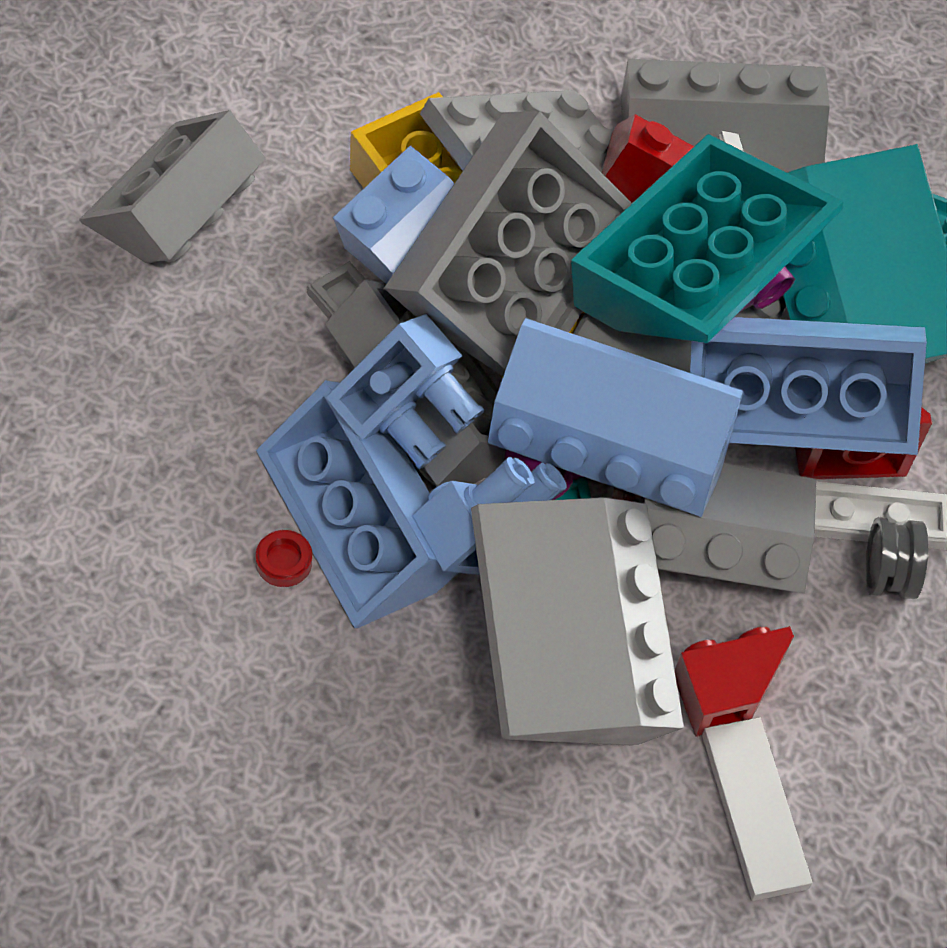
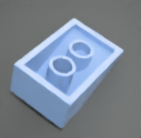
M409 146L333 217L345 249L387 284L455 183L417 150Z

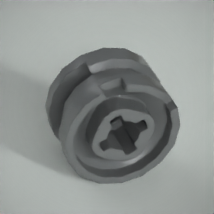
M875 518L871 526L866 550V588L869 595H881L885 588L886 591L897 592L900 598L917 599L923 588L928 562V533L926 525L923 521L913 520L906 521L904 525L890 523L887 518Z

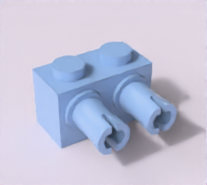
M427 314L398 324L325 397L361 440L379 432L383 434L389 432L415 462L418 469L429 464L437 457L436 453H441L447 446L414 410L417 406L415 402L419 398L426 396L453 427V431L456 434L467 428L474 421L473 418L479 417L484 412L482 406H479L451 374L454 371L453 365L462 355Z
M508 457L479 485L449 481L439 485L429 494V501L412 516L443 572L480 575L471 508L477 504L549 501L564 491L567 486L561 473L551 464L540 463L531 472L518 458L512 459V457Z

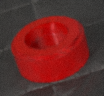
M278 530L271 532L257 546V571L271 585L277 587L297 585L311 571L312 548L307 539L295 531Z

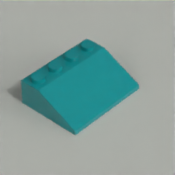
M707 134L571 259L574 306L617 331L708 343L843 209V200Z
M918 144L805 166L786 172L843 200V209L785 266L795 278L791 288L784 294L790 320L925 327L927 341L925 363L946 358L947 245Z

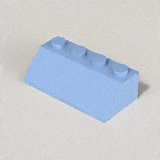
M734 317L708 343L691 342L690 373L743 390L729 443L918 455L927 345L925 327Z
M525 318L494 402L488 443L702 517L721 475L743 390Z
M325 380L256 451L301 533L309 542L317 562L353 627L360 628L437 593L458 573L443 572L412 516L429 501L428 496L430 493L405 450L389 432L385 434L379 432L361 440L325 398L339 382Z

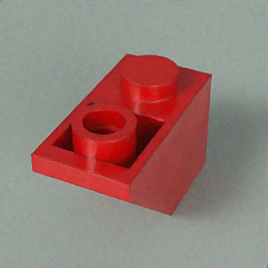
M790 626L772 631L769 627H757L744 632L735 640L718 644L715 640H703L690 645L684 652H681L675 668V677L695 737L702 735L704 729L708 727L753 718L794 638Z

